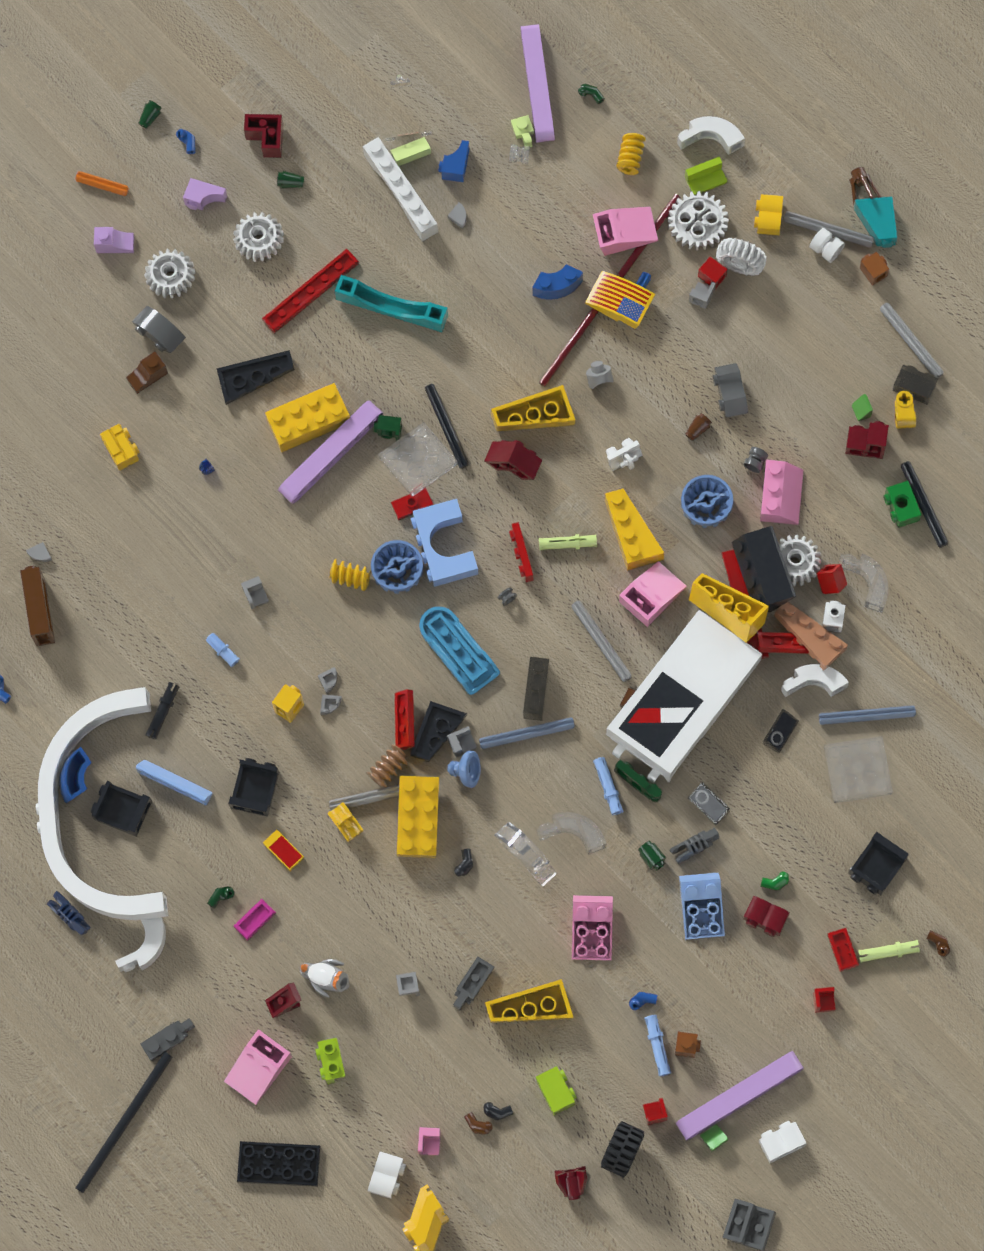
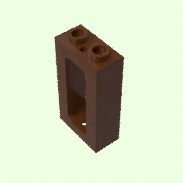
M28 566L24 570H20L30 635L36 647L55 643L45 578L40 567Z

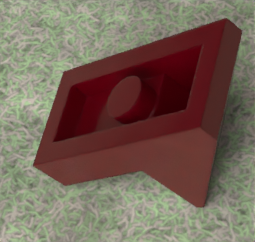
M294 982L288 983L265 1000L272 1018L300 1007V1001H302Z

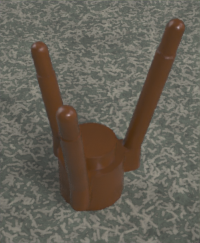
M858 167L851 171L852 178L849 181L852 189L853 205L855 199H857L856 184L859 187H865L870 199H873V194L869 185L877 198L882 197L864 167Z

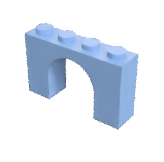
M453 499L414 510L413 518L410 519L413 529L417 528L419 535H416L418 546L423 547L424 552L421 553L423 563L428 564L429 570H426L429 582L433 581L435 587L478 575V567L473 551L445 557L436 553L431 547V539L439 529L463 522L458 500Z

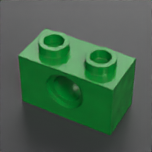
M909 481L886 487L883 498L885 504L891 508L890 516L892 522L896 523L898 528L920 521L921 512ZM903 502L906 507L900 508L897 506V503Z

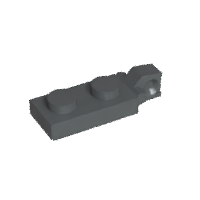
M477 957L456 988L454 995L458 998L454 1002L453 1007L460 1011L465 1003L470 1005L495 967Z
M190 1018L182 1023L178 1020L140 1043L150 1061H153L163 1055L164 1052L185 1041V1038L188 1037L186 1032L195 1026Z

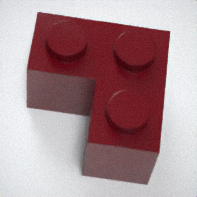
M245 114L244 134L246 140L262 141L263 158H282L284 126L282 115Z
M875 421L873 423L870 422L868 429L860 425L849 426L845 454L883 459L889 425Z
M501 440L492 442L484 462L497 471H510L521 480H534L542 459L537 456L535 451L525 448L524 444L518 440Z

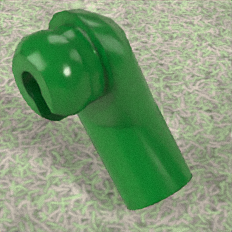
M780 872L773 880L763 877L760 887L775 891L780 890L788 884L789 874L787 872Z

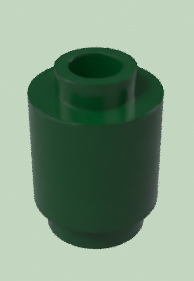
M650 840L638 849L640 857L651 870H659L666 864L664 862L666 859L665 855Z

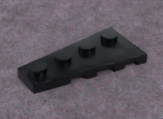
M290 350L216 368L225 405L295 370Z

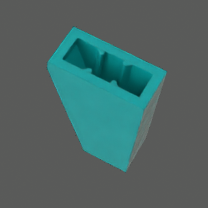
M893 197L855 199L854 211L869 235L874 238L876 246L890 248L896 245L897 230Z

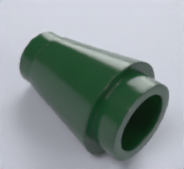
M149 100L148 103H145L138 124L148 129L161 114L162 107Z
M284 170L283 172H278L277 187H281V189L303 187L304 176Z

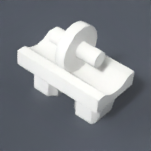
M627 438L621 443L622 449L617 451L615 447H611L606 450L609 466L612 471L620 467L624 468L625 466H628L630 470L635 468L633 462L643 456L638 441L633 442L630 438Z

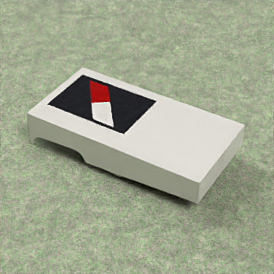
M698 610L607 727L606 735L618 744L612 754L619 759L621 754L627 750L652 768L647 779L653 784L659 775L664 776L667 782H670L672 776L694 746L704 737L759 664L762 653L701 610Z

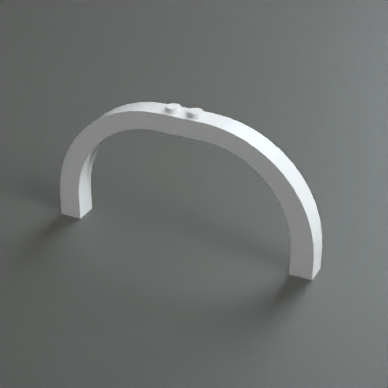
M146 687L124 690L103 696L84 706L71 716L59 729L47 748L38 780L36 812L39 815L40 822H37L38 833H41L44 854L53 874L62 886L87 908L112 918L124 920H143L168 916L167 897L163 892L137 896L107 894L90 887L74 874L66 860L61 842L58 805L59 776L61 768L71 751L91 730L118 717L151 712L150 693Z

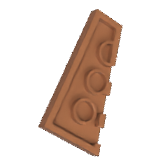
M790 602L779 607L774 614L786 630L797 637L796 641L808 649V654L813 659H817L823 671L845 652L848 647L845 642Z

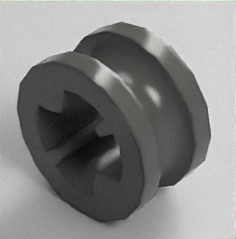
M511 587L505 589L498 596V599L503 601V606L508 605L517 597L516 593H512L513 589Z

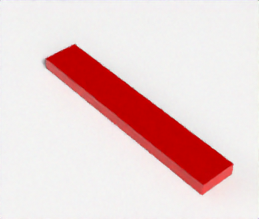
M345 249L266 314L262 321L275 334L337 283L341 275L345 276L359 264V261L348 249Z
M734 550L722 552L721 555L730 587L749 596ZM756 632L747 643L758 650ZM760 652L762 653L761 659L769 658L768 652Z

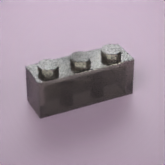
M530 657L523 719L543 721L550 661L547 658Z

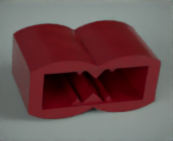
M753 896L743 920L746 921L745 924L754 929L760 927L764 929L765 934L775 937V935L780 936L790 912L762 898Z

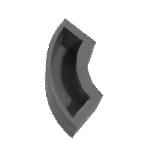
M146 306L132 321L136 326L135 330L141 336L145 335L155 342V347L161 352L172 353L186 338L167 318L149 306Z
M737 363L714 367L715 375H712L714 386H718L721 399L718 400L720 411H724L726 418L747 414V399Z

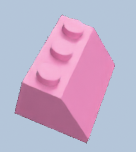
M766 460L760 521L798 525L803 469L785 461Z

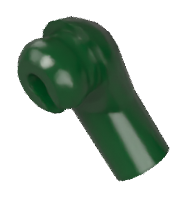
M585 83L578 89V93L581 96L589 94L597 104H601L605 100L604 96L595 86Z
M229 886L215 889L207 904L215 909L220 900L234 897V889Z

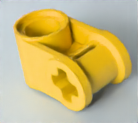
M900 391L896 396V429L916 428L913 396L908 391Z

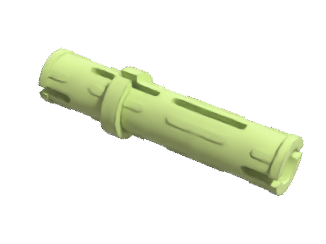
M596 534L539 538L540 550L576 548L578 550L580 547H597Z
M918 940L905 943L895 942L894 945L858 950L859 955L867 954V956L859 957L860 963L898 956L899 958L904 954L920 953L919 947L911 948V946L919 945Z

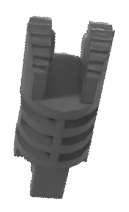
M716 828L707 832L703 830L672 847L670 852L674 855L684 849L687 850L676 858L677 863L680 864L695 854L713 845L712 842L719 839V833Z

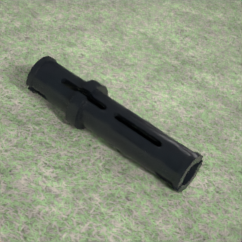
M168 682L163 697H160V704L145 734L150 738L152 731H154L151 739L157 740L169 709L174 705L173 700L180 686L175 684L173 691H171L174 684L172 682Z

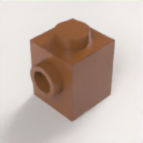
M877 251L872 255L869 253L861 259L860 270L872 286L886 278L889 273L886 259L880 256Z
M678 1032L675 1056L695 1058V1053L700 1052L701 1040H697L698 1034Z

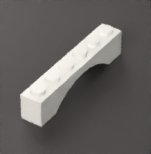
M378 137L363 146L365 158L373 170L378 173L390 188L421 241L423 242L438 233L437 222L380 138Z

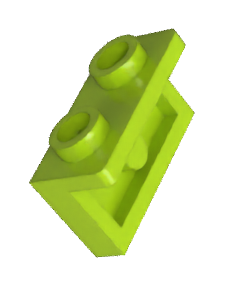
M337 1038L317 1042L319 1048L315 1049L318 1061H322L323 1068H319L321 1079L326 1080L327 1085L333 1084L335 1079L345 1077Z

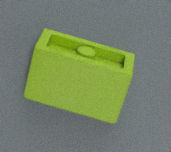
M720 156L685 170V179L694 196L697 195L698 191L703 193L727 183L722 170Z

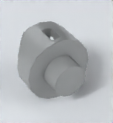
M602 361L591 363V368L586 371L588 384L591 389L602 383L614 382L611 367L603 365Z

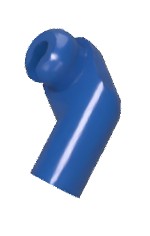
M179 129L176 132V136L186 144V153L195 154V136L187 130Z
M638 992L630 999L629 1006L632 1010H638L645 1003L656 1005L657 995Z

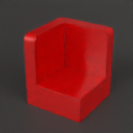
M709 257L698 269V277L709 286L712 282L716 283V290L727 277L728 269L712 257Z
M842 564L824 565L816 573L823 594L840 593L847 586Z
M834 987L814 988L815 1013L836 1010Z
M659 1098V1101L643 1104L647 1125L667 1121L668 1116L663 1098Z

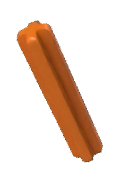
M78 171L75 179L77 182L122 196H127L129 188L127 185Z

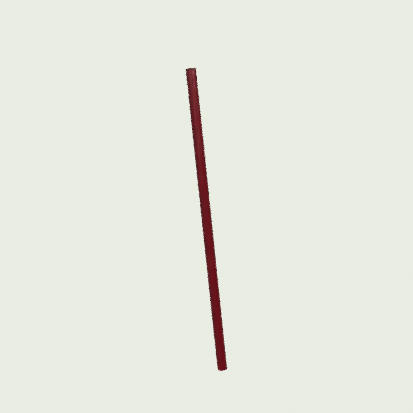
M674 194L654 222L656 232L668 217L669 210H673L672 204H677V199H681L679 195ZM648 244L636 247L616 276L624 278ZM594 308L591 309L539 381L540 385L546 386L599 311Z

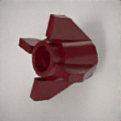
M586 1166L576 1169L555 1170L556 1184L564 1194V1197H568L569 1200L580 1199V1195L584 1194L587 1182Z

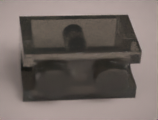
M902 365L892 391L897 393L908 391L912 394L914 400L928 405L938 379L931 373L918 371L914 366Z

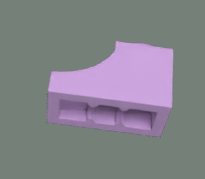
M190 178L183 199L188 208L203 210L204 206L209 203L225 202L227 193L225 188Z
M94 227V247L96 253H134V233L121 232L113 229V227Z

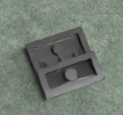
M735 1199L723 1238L753 1249L765 1251L776 1212Z

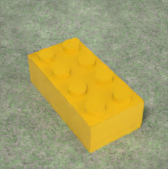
M335 383L265 412L267 422L281 453L338 429L350 418Z
M400 776L397 857L436 858L439 777Z

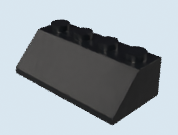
M773 526L743 534L731 542L750 597L768 605V612L774 611L796 597Z

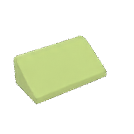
M425 137L394 148L390 152L396 164L401 166L431 154V148Z

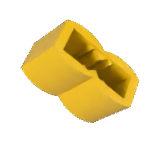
M761 194L760 200L756 201V211H759V217H755L754 228H757V234L780 236L783 196Z

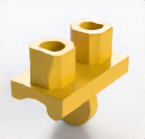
M344 802L327 813L347 842L364 831Z

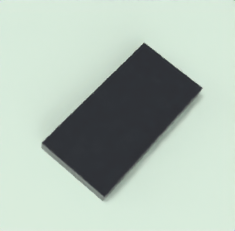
M240 1141L237 1183L318 1187L321 1146Z

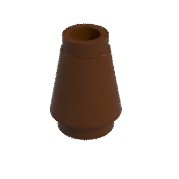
M702 413L696 415L685 435L691 441H694L710 428L711 420Z

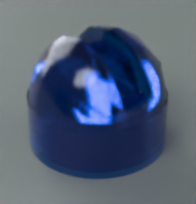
M207 458L199 464V471H202L201 473L204 475H209L215 471V468Z

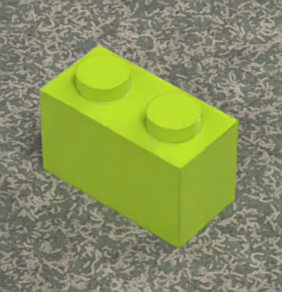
M556 1066L535 1077L553 1116L575 1105L574 1099L577 1097L572 1087L568 1089L565 1083L568 1079L563 1069L559 1071Z

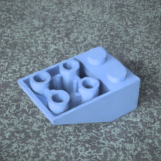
M719 873L679 876L685 940L725 936Z

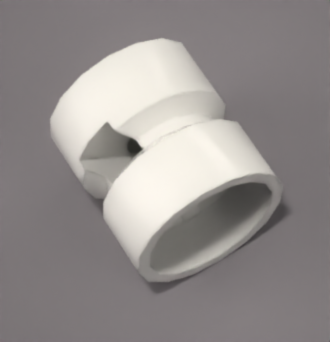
M822 228L812 239L809 248L816 253H822V257L831 263L841 253L845 243L837 237L832 238V233Z

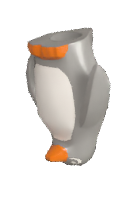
M328 959L317 964L304 963L301 965V975L308 979L316 992L322 996L330 997L324 990L342 992L349 988L348 974L335 967L343 966V962Z

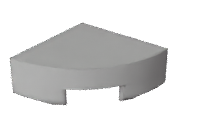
M459 202L449 213L448 219L463 229L466 223V211Z
M43 542L26 550L27 554L37 561L48 562L52 560Z
M335 667L318 675L326 694L336 685L337 672Z
M322 695L320 715L334 712L339 707L342 696Z

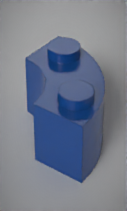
M567 264L556 273L540 272L532 287L533 296L547 300L565 297L583 282V272Z
M82 747L74 751L61 768L59 787L66 804L87 790L84 783V774L86 768L92 762Z

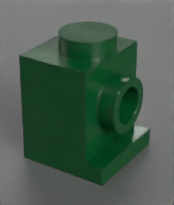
M379 415L378 421L374 422L373 432L384 439L394 437L396 441L400 442L402 418Z

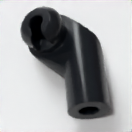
M471 849L461 850L463 861L454 868L456 876H465L473 868Z
M487 1102L483 1106L485 1115L497 1121L514 1114L510 1105L500 1109L494 1106L493 1103Z

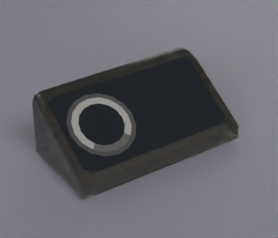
M782 709L764 738L763 745L780 754L799 720L785 709Z
M703 782L688 797L715 825L730 812V808Z

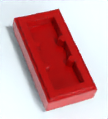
M425 487L392 501L391 505L399 521L413 515L414 510L432 506L433 502Z
M847 928L827 933L839 972L858 967L859 963Z

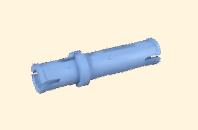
M599 757L593 763L604 790V799L609 804L612 816L621 814L624 810L618 797L619 792L614 786L605 757Z
M657 1015L647 1016L644 1018L649 1034L647 1037L652 1044L659 1076L669 1075L671 1070L662 1037L664 1035L660 1030Z

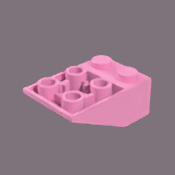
M651 207L609 209L593 214L600 249L604 256L658 241Z
M658 561L635 579L619 595V603L648 627L687 586Z
M573 895L572 959L612 960L613 896Z
M258 1029L245 1046L224 1082L257 1105L290 1061L292 1055Z

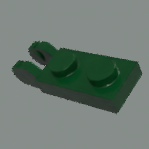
M621 759L616 763L615 773L652 802L656 803L660 800L662 789L658 788L659 786L650 784L644 775L636 773L630 763L623 762Z

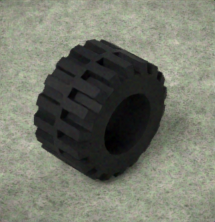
M621 1121L617 1125L601 1161V1168L624 1178L628 1174L643 1141L644 1131Z

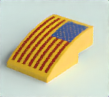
M602 271L585 304L615 321L620 320L636 329L643 319L655 293L622 277Z

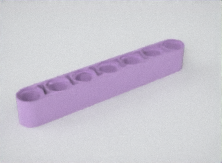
M539 24L520 26L536 143L554 141V128Z
M370 400L366 401L280 485L278 491L292 504L297 502L374 427V422L378 421L379 415L384 413Z
M791 1051L676 1122V1125L687 1141L796 1075L804 1067L795 1053Z

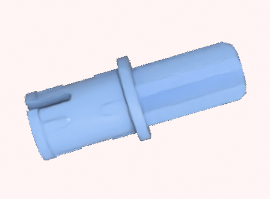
M215 633L207 637L206 642L217 652V656H221L230 667H233L240 660L228 648L229 645L225 644Z

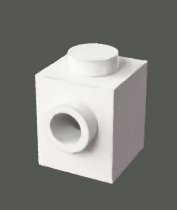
M838 601L826 602L822 624L825 629L841 633L845 605Z

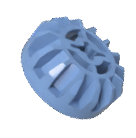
M701 475L690 480L683 489L681 508L683 509L684 516L689 518L693 525H702V528L712 525L716 527L720 522H725L732 511V491L728 484L719 477ZM720 505L719 511L712 516L711 512L715 509V506ZM696 512L708 513L709 517H702Z
M393 540L386 542L373 554L371 560L372 576L376 584L380 585L384 591H393L395 594H399L400 591L408 592L411 587L417 586L420 577L423 575L421 554L416 547L406 541ZM411 569L410 576L404 581L403 577L406 574V570ZM393 577L395 579H400L401 582L395 583L390 581L388 578Z

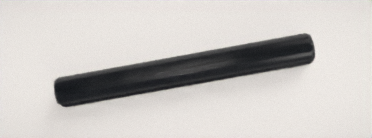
M429 384L425 386L427 396L459 468L463 469L469 466L467 457L435 385Z
M906 461L901 464V469L906 480L909 481L915 499L938 547H944L948 544V540L911 462Z

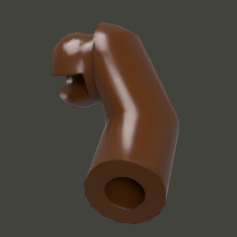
M930 930L926 939L936 944L937 952L940 956H947L950 953L947 938Z
M473 1112L464 1116L473 1133L486 1135L493 1129L491 1122L477 1121Z

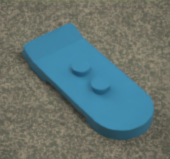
M433 607L422 615L419 623L422 637L469 695L475 694L499 676L500 671L495 663L483 651L451 610L445 607Z

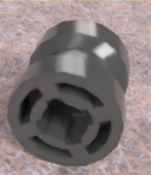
M751 447L749 457L745 459L743 465L752 472L760 473L763 468L762 463L767 460L768 454L760 448Z

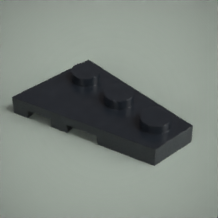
M430 701L410 756L430 762L448 740L447 735L457 729L466 718L467 713Z

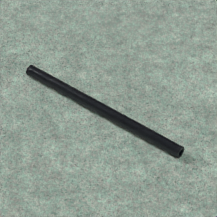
M164 1052L75 1189L81 1193L85 1192L173 1057Z

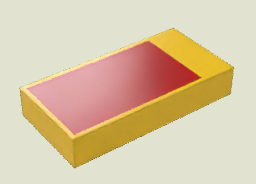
M275 830L263 842V845L289 871L304 859V856L278 830Z

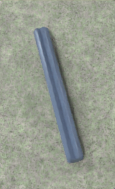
M915 706L821 713L819 714V723L825 725L914 717L916 709Z
M566 718L479 739L481 749L561 732L573 729L575 724L573 718Z

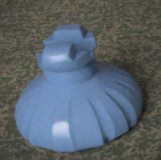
M475 751L465 752L459 762L451 761L448 764L447 771L451 776H459L464 786L469 788L475 787L481 773L478 754Z

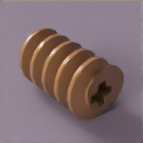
M394 744L391 745L392 750L388 749L386 751L387 756H381L382 762H375L377 768L372 766L370 768L371 773L366 772L375 783L385 788L387 786L384 781H392L389 775L397 776L395 769L402 771L403 769L400 764H408L405 759L407 757L406 754Z

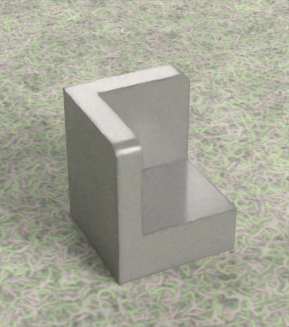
M698 282L695 289L692 288L690 292L689 302L706 309L715 291L716 283L712 282L708 286Z
M259 576L241 583L251 609L268 603V598Z
M469 726L447 735L455 757L477 748Z
M416 972L396 975L399 996L409 994L420 995Z

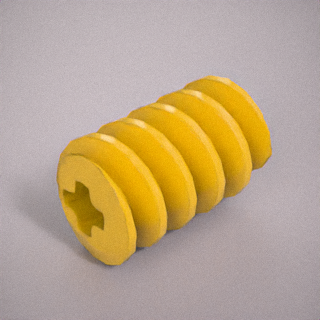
M637 133L623 135L616 164L620 172L626 175H637L639 173L637 169L640 168V163L638 162L642 160L640 155L643 154L641 149L645 146L642 143L646 141L645 136Z
M334 559L329 579L331 578L334 584L338 579L340 585H344L346 582L347 587H351L354 584L355 589H358L361 585V590L365 591L369 585L372 571L370 570L368 573L366 566L360 571L358 564L352 569V563L345 567L344 561L337 565V559Z

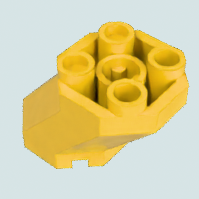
M428 1184L420 1189L411 1219L404 1223L405 1227L402 1229L408 1241L413 1240L416 1244L413 1246L415 1251H434L442 1226L449 1222L448 1216H445L442 1206L432 1190L430 1191Z

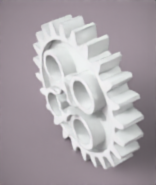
M698 191L697 196H694L693 192H690V197L684 194L683 201L678 198V205L672 204L673 210H669V216L671 217H668V223H671L669 224V230H672L671 236H676V242L682 240V246L689 244V249L695 245L696 250H699V246H703L704 250H706L707 244L713 247V241L719 243V237L724 238L725 233L723 231H727V224L729 222V219L726 218L728 217V212L724 211L725 205L720 206L721 200L714 201L715 195L708 198V192L701 196L700 191ZM697 206H699V207H702L703 209L700 210V211H698V210H695L694 208L697 207ZM687 218L689 221L682 222L681 219ZM714 219L716 222L709 223L707 220ZM695 231H701L702 234H701V235H696V234H694L693 232H695Z

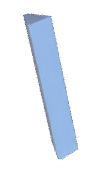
M143 760L136 765L139 774L203 805L208 804L213 794L211 791L147 760Z

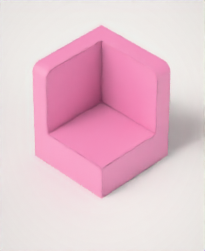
M419 1127V1155H439L440 1128Z

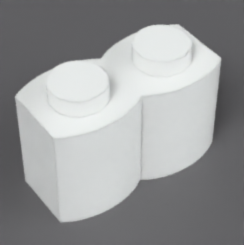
M790 1121L779 1125V1130L775 1132L768 1130L761 1134L762 1138L759 1139V1144L769 1163L775 1162L806 1146L807 1143L796 1122L790 1123Z
M380 1152L368 1192L392 1199L393 1195H397L400 1186L397 1180L399 1175L403 1176L406 1164H403V1158Z

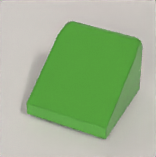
M863 394L852 404V409L858 421L872 416L873 409L866 394Z
M717 1124L700 1135L711 1152L728 1141V1137Z

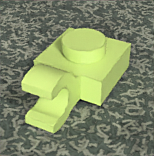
M529 115L511 120L516 139L522 138L525 149L533 147L530 135L534 134Z

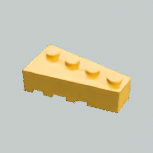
M563 385L491 409V417L496 431L575 425L576 421Z
M619 489L605 493V503L627 571L664 560V551L625 490Z
M703 573L692 583L689 601L747 643L765 624L768 605Z
M562 979L485 1002L490 1023L574 1018Z

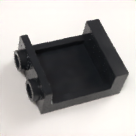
M240 759V768L233 795L229 799L230 809L268 817L279 770L272 763L265 762L260 764L254 759Z
M107 780L106 784L102 785L98 795L100 797L98 802H94L91 808L93 819L137 837L152 804L151 798L143 794L141 796L115 786Z
M876 831L865 850L849 869L848 874L851 875L850 878L856 883L860 884L861 882L866 885V889L869 892L881 896L907 860L909 853Z

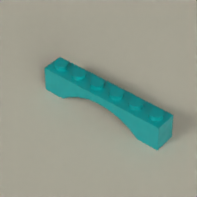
M340 276L335 289V296L338 301L441 333L448 318L447 307L431 302H416L397 298L347 276Z

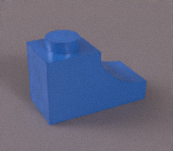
M462 140L459 148L454 153L444 155L438 169L442 180L464 183L470 150L469 141Z

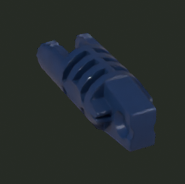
M56 891L53 897L57 902L49 900L47 905L73 931L78 932L80 935L86 934L91 927L84 920L83 915L59 891Z

